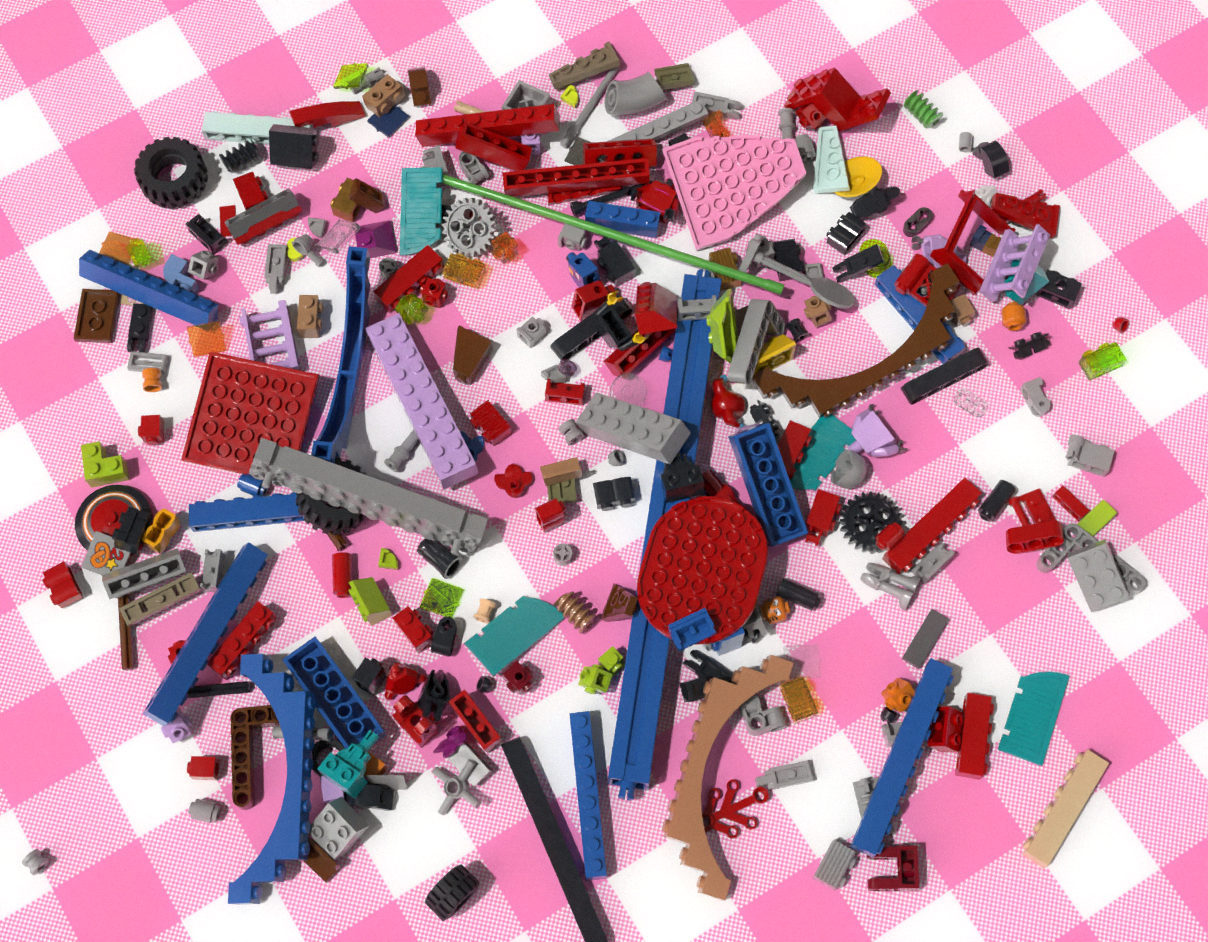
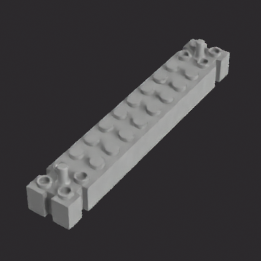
M264 438L260 440L249 474L256 479L263 480L262 487L269 488L272 482L275 486H284L290 488L295 493H304L310 495L315 500H324L332 506H341L352 513H361L369 519H378L389 526L403 528L408 533L420 534L425 539L440 541L445 546L453 544L451 549L453 555H458L459 550L473 553L476 546L482 540L488 518L474 513L472 515L467 514L463 509L284 446V448L277 446V443Z

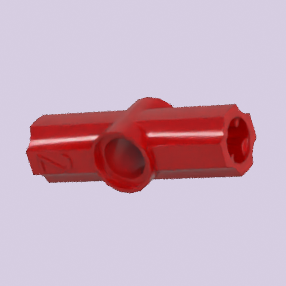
M711 469L702 474L704 489L710 496L729 499L740 504L736 500L731 488L723 484Z

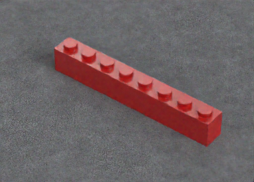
M555 104L422 119L416 120L415 136L422 147L456 143L458 133L464 122L504 137L556 132L560 130V115Z
M648 158L502 172L504 193L509 196L650 183Z

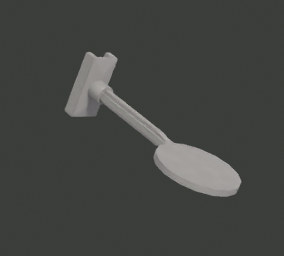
M755 234L739 271L746 273L753 261L758 264L762 263L801 283L810 285V289L819 299L832 306L846 309L854 305L855 297L838 282L822 277L810 279L806 275L764 256V253L758 251L763 236Z

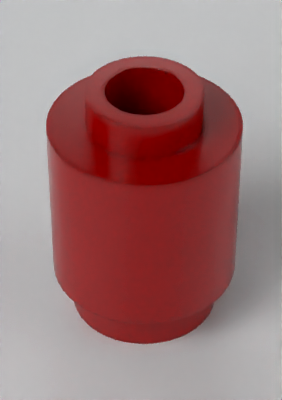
M893 522L888 524L875 537V543L881 550L890 551L903 538L905 532L899 524Z

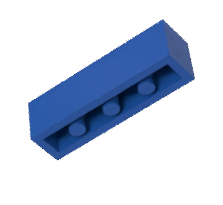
M588 201L585 220L626 234L657 238L660 212Z

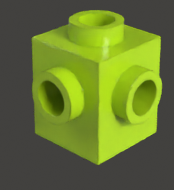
M593 664L592 667L584 666L579 676L578 685L584 687L585 692L596 695V692L607 693L613 674L596 664Z

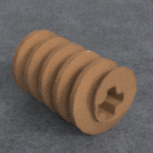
M574 591L565 593L556 600L553 606H558L557 610L559 612L564 611L563 617H569L568 622L570 624L575 623L573 627L575 629L580 628L579 634H583L593 624L596 614L594 613L589 616L590 608L583 610L582 608L585 603L577 604L580 598H572Z

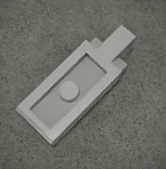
M268 244L264 277L266 284H269L270 294H278L279 284H283L287 245Z
M809 761L769 768V770L764 771L765 776L756 777L755 779L756 787L767 786L768 790L814 781Z

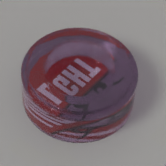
M562 359L557 366L558 370L566 376H573L577 370L575 363L568 359Z

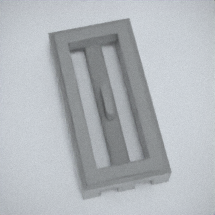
M131 351L127 369L128 371L142 372L146 368H158L161 370V374H166L165 368L167 367L169 357L165 354ZM134 358L162 360V362L134 360Z

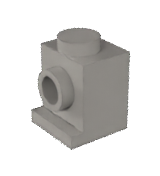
M564 224L558 237V247L562 248L565 245L571 250L576 249L580 251L581 248L584 249L587 242L585 230L569 224Z
M532 316L521 327L516 329L517 337L531 349L546 335V325L542 319H535Z

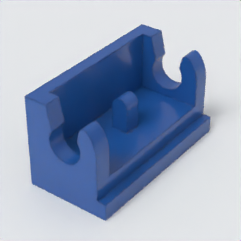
M706 608L668 625L669 634L679 652L716 634L713 628L715 626Z

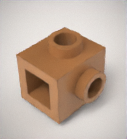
M812 296L804 301L806 308L803 309L807 319L811 318L815 327L832 321L829 310L832 309L830 304L822 301L817 296Z

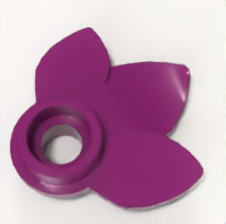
M455 726L447 732V738L441 741L434 749V754L443 752L444 758L454 754L457 747L462 745L467 739L466 731L460 728V726Z

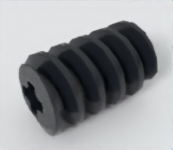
M252 139L251 143L248 140L244 141L245 147L241 143L238 144V149L232 147V153L226 150V157L223 154H219L227 171L230 169L235 173V166L242 169L241 163L248 166L247 160L249 159L254 162V156L261 159L260 153Z

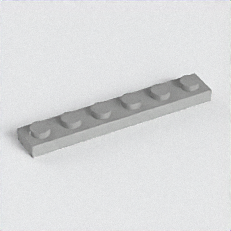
M702 99L608 141L654 139L656 141L709 117V114ZM618 154V155L616 156V158H618V157H620V156H622V155H624V154Z

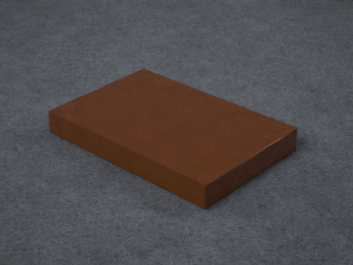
M82 289L73 338L75 342L112 343L120 293L113 290Z

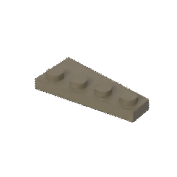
M610 42L604 43V47L599 50L597 48L590 51L591 54L585 58L582 56L577 58L574 64H566L548 74L554 89L563 88L571 83L579 82L582 79L620 66L619 58Z

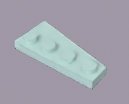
M837 126L819 127L813 187L815 194L850 191Z

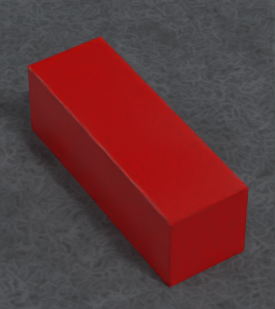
M1063 485L1052 496L1078 522L1090 511Z

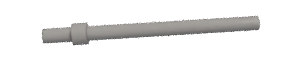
M619 66L608 72L574 124L569 126L565 137L560 143L562 147L566 148L571 139L576 137L579 132L578 129L619 70Z

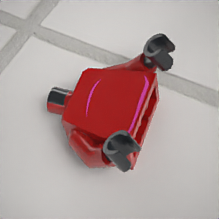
M670 178L664 184L656 180L639 188L628 187L625 196H631V201L637 198L636 208L660 212V222L663 224L667 222L668 218L671 219V222H674V218L679 214V200L677 199V192L673 190L675 187L673 180Z

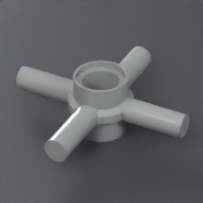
M469 759L460 775L452 778L439 767L433 769L432 773L444 782L443 788L447 795L438 810V813L441 815L446 814L454 799L461 797L476 809L480 807L481 801L469 792L470 785L466 780L476 764L474 761Z

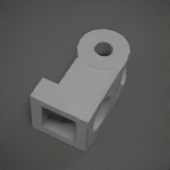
M1041 377L1023 383L1020 388L1031 413L1036 417L1044 416L1050 408V401L1044 397L1041 390L1044 384Z

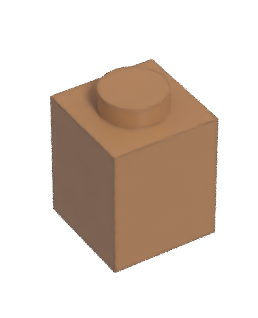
M963 294L950 301L955 308V312L952 315L953 318L951 319L955 327L970 324L976 312L966 295Z

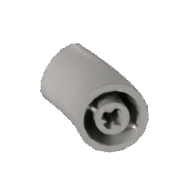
M646 72L633 79L611 81L606 89L604 105L609 115H630L649 110L664 102L667 98L650 72Z

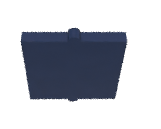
M394 105L388 113L380 118L374 113L367 122L376 128L377 132H381L390 138L410 116L402 111L399 106Z

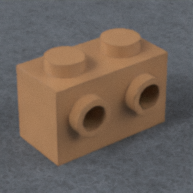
M388 74L362 95L366 108L375 113L379 118L388 113L394 105L405 97L402 85Z
M299 295L297 331L300 338H319V332L322 330V319L320 317L321 313H323V302H320L318 295Z

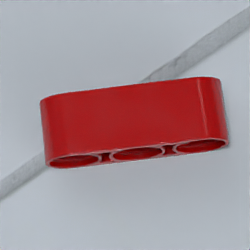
M1056 520L1014 527L1005 532L1006 548L1012 554L1056 547L1064 542L1062 523Z

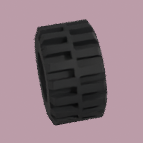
M462 864L457 865L433 887L425 899V904L442 921H445L452 917L478 889L480 882Z

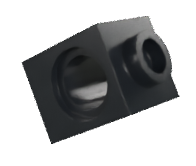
M705 676L679 683L684 703L693 702L705 697L706 693H703L705 683L707 682Z

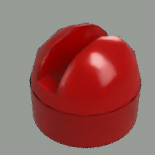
M1116 317L1115 321L1112 322V327L1121 333L1125 332L1129 325V320L1124 317Z

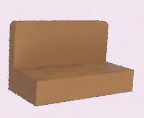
M577 457L540 466L545 486L582 477V469Z

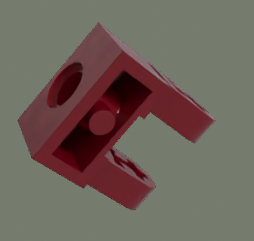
M918 846L883 847L880 855L876 854L873 858L867 855L869 860H897L898 878L867 879L868 891L919 892Z

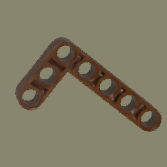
M271 705L237 708L231 713L232 800L242 810L252 808L255 802L253 729L280 726ZM266 713V718L263 721L257 720L259 714ZM240 715H246L244 722H237ZM245 734L247 736L246 740L243 743H238L239 736ZM243 754H246V761L244 763H239V757ZM246 774L248 777L247 781L239 784L240 776ZM243 795H248L247 802L245 804H240V797Z

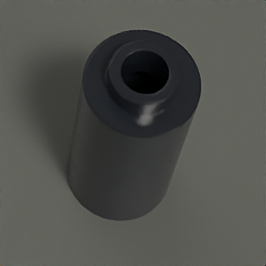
M999 480L978 509L980 518L987 522L994 521L1016 492L1015 487L1006 480Z
M784 577L776 593V596L811 611L813 608H818L822 599L818 597L819 592Z

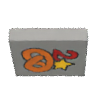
M96 531L81 568L104 575L124 568L131 553L115 548L112 536Z

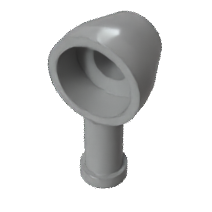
M307 234L297 237L292 242L294 249L302 255H307L318 267L323 262V259L319 258L311 250L313 239Z

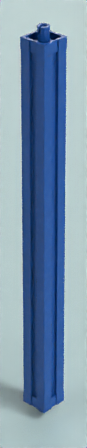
M703 269L698 270L696 275L684 274L681 294L682 301L711 299L712 295H716V300L718 301L722 279L711 277V272L705 270L703 277ZM678 316L663 414L682 420L691 433L679 450V453L681 454V459L682 454H685L687 460L695 466L712 344L709 343L711 328L707 326L706 319L679 321ZM656 460L641 564L651 531L659 518L674 505L682 501H689L691 498L666 503L661 487V474H663L665 465L664 462ZM638 599L636 602L637 609L632 618L608 776V785L620 786L619 799L626 800V793L629 790L628 801L635 800L636 789L649 791L670 638L657 631L646 619Z

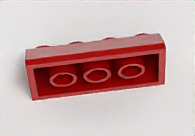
M644 282L637 286L635 318L639 335L677 328L678 296L656 282Z

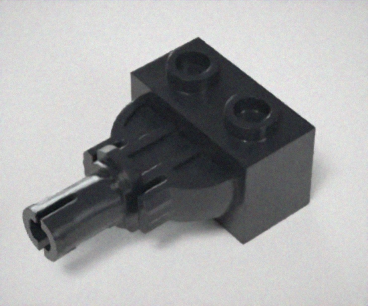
M678 452L670 464L664 463L665 467L663 474H661V487L666 503L704 494V479L699 465L694 466L692 462L687 460L685 454H682L681 459V454Z

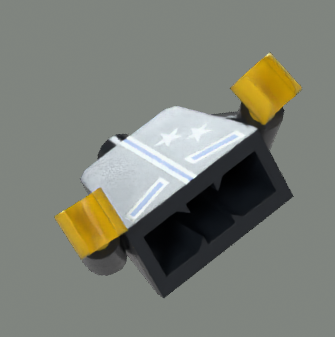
M618 291L608 294V300H605L596 310L595 327L609 348L615 347L620 351H625L637 345V343H643L649 336L645 338L639 335V331L634 337L632 336L612 305L623 300L622 296L616 297Z

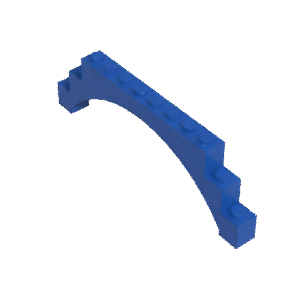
M349 246L346 259V309L339 370L325 424L316 441H313L311 452L312 456L334 464L335 458H341L342 449H347L367 335L365 328L368 327L371 312L368 305L371 286L368 270L371 258L368 248Z
M266 654L241 655L240 675L248 677L266 696L279 721L287 760L285 794L280 814L266 845L249 868L234 882H229L228 904H260L262 897L261 883L284 882L286 875L285 861L308 860L310 852L308 837L311 830L309 813L312 809L310 791L313 787L311 770L313 769L312 750L314 748L313 729L315 727V719L313 717L316 699L314 694L307 691L293 692L295 686L293 675L285 672L272 673L274 667L271 656Z

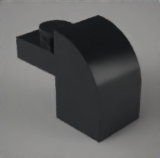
M996 140L991 143L982 142L977 147L972 148L973 155L983 161L984 171L989 176L997 178L1010 171L1007 155L1003 147Z
M365 785L355 799L346 793L345 801L355 809L372 808L392 811L394 790L381 788V786Z

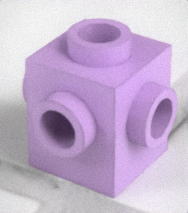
M179 707L176 710L178 715L173 723L161 727L164 737H169L172 743L182 741L191 735L190 726H192V722L188 715L184 716Z

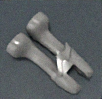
M868 562L865 568L878 577L862 573L860 580L872 589L881 590L896 597L899 600V607L906 611L913 594H915L920 584L921 578L917 576H903L895 573L896 570ZM893 581L905 587L907 590L889 584V582Z

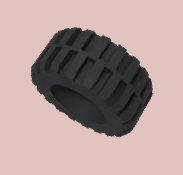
M163 137V140L156 139L153 144L146 145L145 150H141L138 154L139 158L135 161L134 174L144 196L151 203H157L162 208H165V206L168 209H174L175 206L181 208L186 203L191 204L194 202L193 199H198L202 195L201 191L205 190V183L208 181L206 164L200 151H198L194 144H190L188 140L182 139L181 141L180 137H173V139ZM182 164L186 166L185 172L176 180L170 182L157 180L159 172L168 165Z
M340 457L335 458V464L362 473L360 471L361 467L357 464L356 466L352 465V461L346 459L345 462L341 461ZM296 493V505L299 506L298 512L300 516H305L304 522L306 524L311 523L313 525L312 528L316 531L318 528L323 530L322 533L324 534L333 532V535H340L341 531L348 533L352 528H357L366 517V515L361 513H352L346 508H331L321 500L311 498L310 495Z

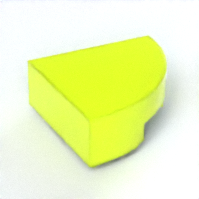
M570 84L560 96V100L573 108L577 106L578 94L575 87Z

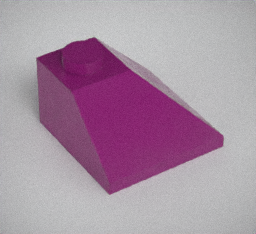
M390 220L354 227L357 247L368 248L370 258L397 253Z

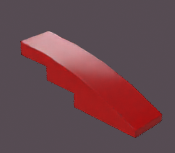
M360 101L322 103L289 111L293 124L297 127L312 124L315 128L328 123L331 124V127L365 117Z

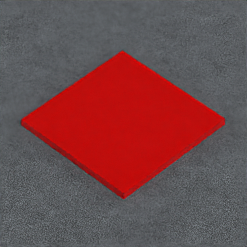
M210 351L181 461L238 474H248L261 438L277 443V446L283 448L287 446L301 451L320 375Z

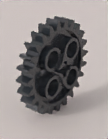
M872 491L869 492L868 496L862 492L861 498L854 495V501L849 499L848 505L843 506L845 512L840 513V517L843 519H840L839 524L844 526L840 528V531L846 532L843 536L844 539L850 538L849 545L855 543V550L860 546L863 553L866 548L869 549L870 554H872L874 549L880 553L881 549L875 543L876 536L873 532H881L885 528L884 525L892 524L893 522L901 526L903 521L898 519L901 518L902 513H896L899 507H892L894 501L887 502L886 495L880 498L879 492L876 497L873 496ZM865 508L868 510V513L863 514L859 509ZM878 514H885L887 519H881ZM855 526H861L864 531H857Z

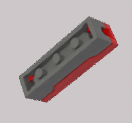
M288 188L226 220L224 223L236 244L243 245L248 243L252 237L265 234L271 227H278L282 225L283 221L297 217L302 212V209L293 192Z

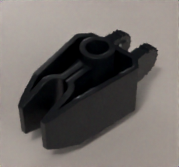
M875 186L868 191L869 193L856 199L849 208L856 217H867L876 212L882 213L891 205L890 200L898 197L901 191L897 186L885 189Z
M432 670L421 688L417 705L422 709V717H428L430 712H433L434 720L439 721L442 712L450 701L449 682L443 672L437 680L435 670Z

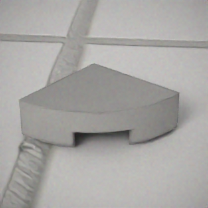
M308 217L310 231L316 237L323 239L327 225L326 220Z
M821 263L804 265L803 273L810 279L823 278Z
M557 364L541 371V377L545 380L551 379V382L555 383L567 381V376L558 369Z

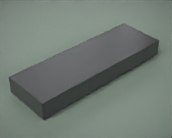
M931 609L903 655L902 660L919 670L949 619Z

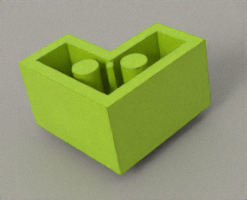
M100 441L81 445L84 477L91 488L129 480L128 465L122 455L107 458L106 448Z

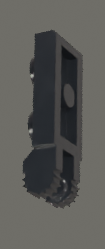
M875 244L844 259L843 262L835 265L832 269L833 272L837 273L847 268V272L836 277L837 282L841 283L885 261L879 245Z
M133 303L127 352H133L135 340L139 341L138 351L144 353L146 342L149 339L153 307L146 304Z
M692 650L690 655L701 662L700 666L697 667L686 659L683 662V665L694 672L696 676H705L706 681L715 677L732 684L734 683L732 681V674L695 650Z

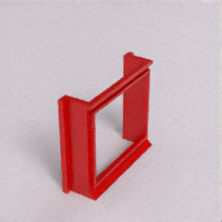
M961 190L958 197L965 202L945 247L932 250L930 257L940 266L948 263L960 281L959 283L974 295L977 291H980L984 279L953 252L972 210L999 235H1003L1007 229H1011L1013 232L1016 229L1011 228L975 194V190L967 192Z

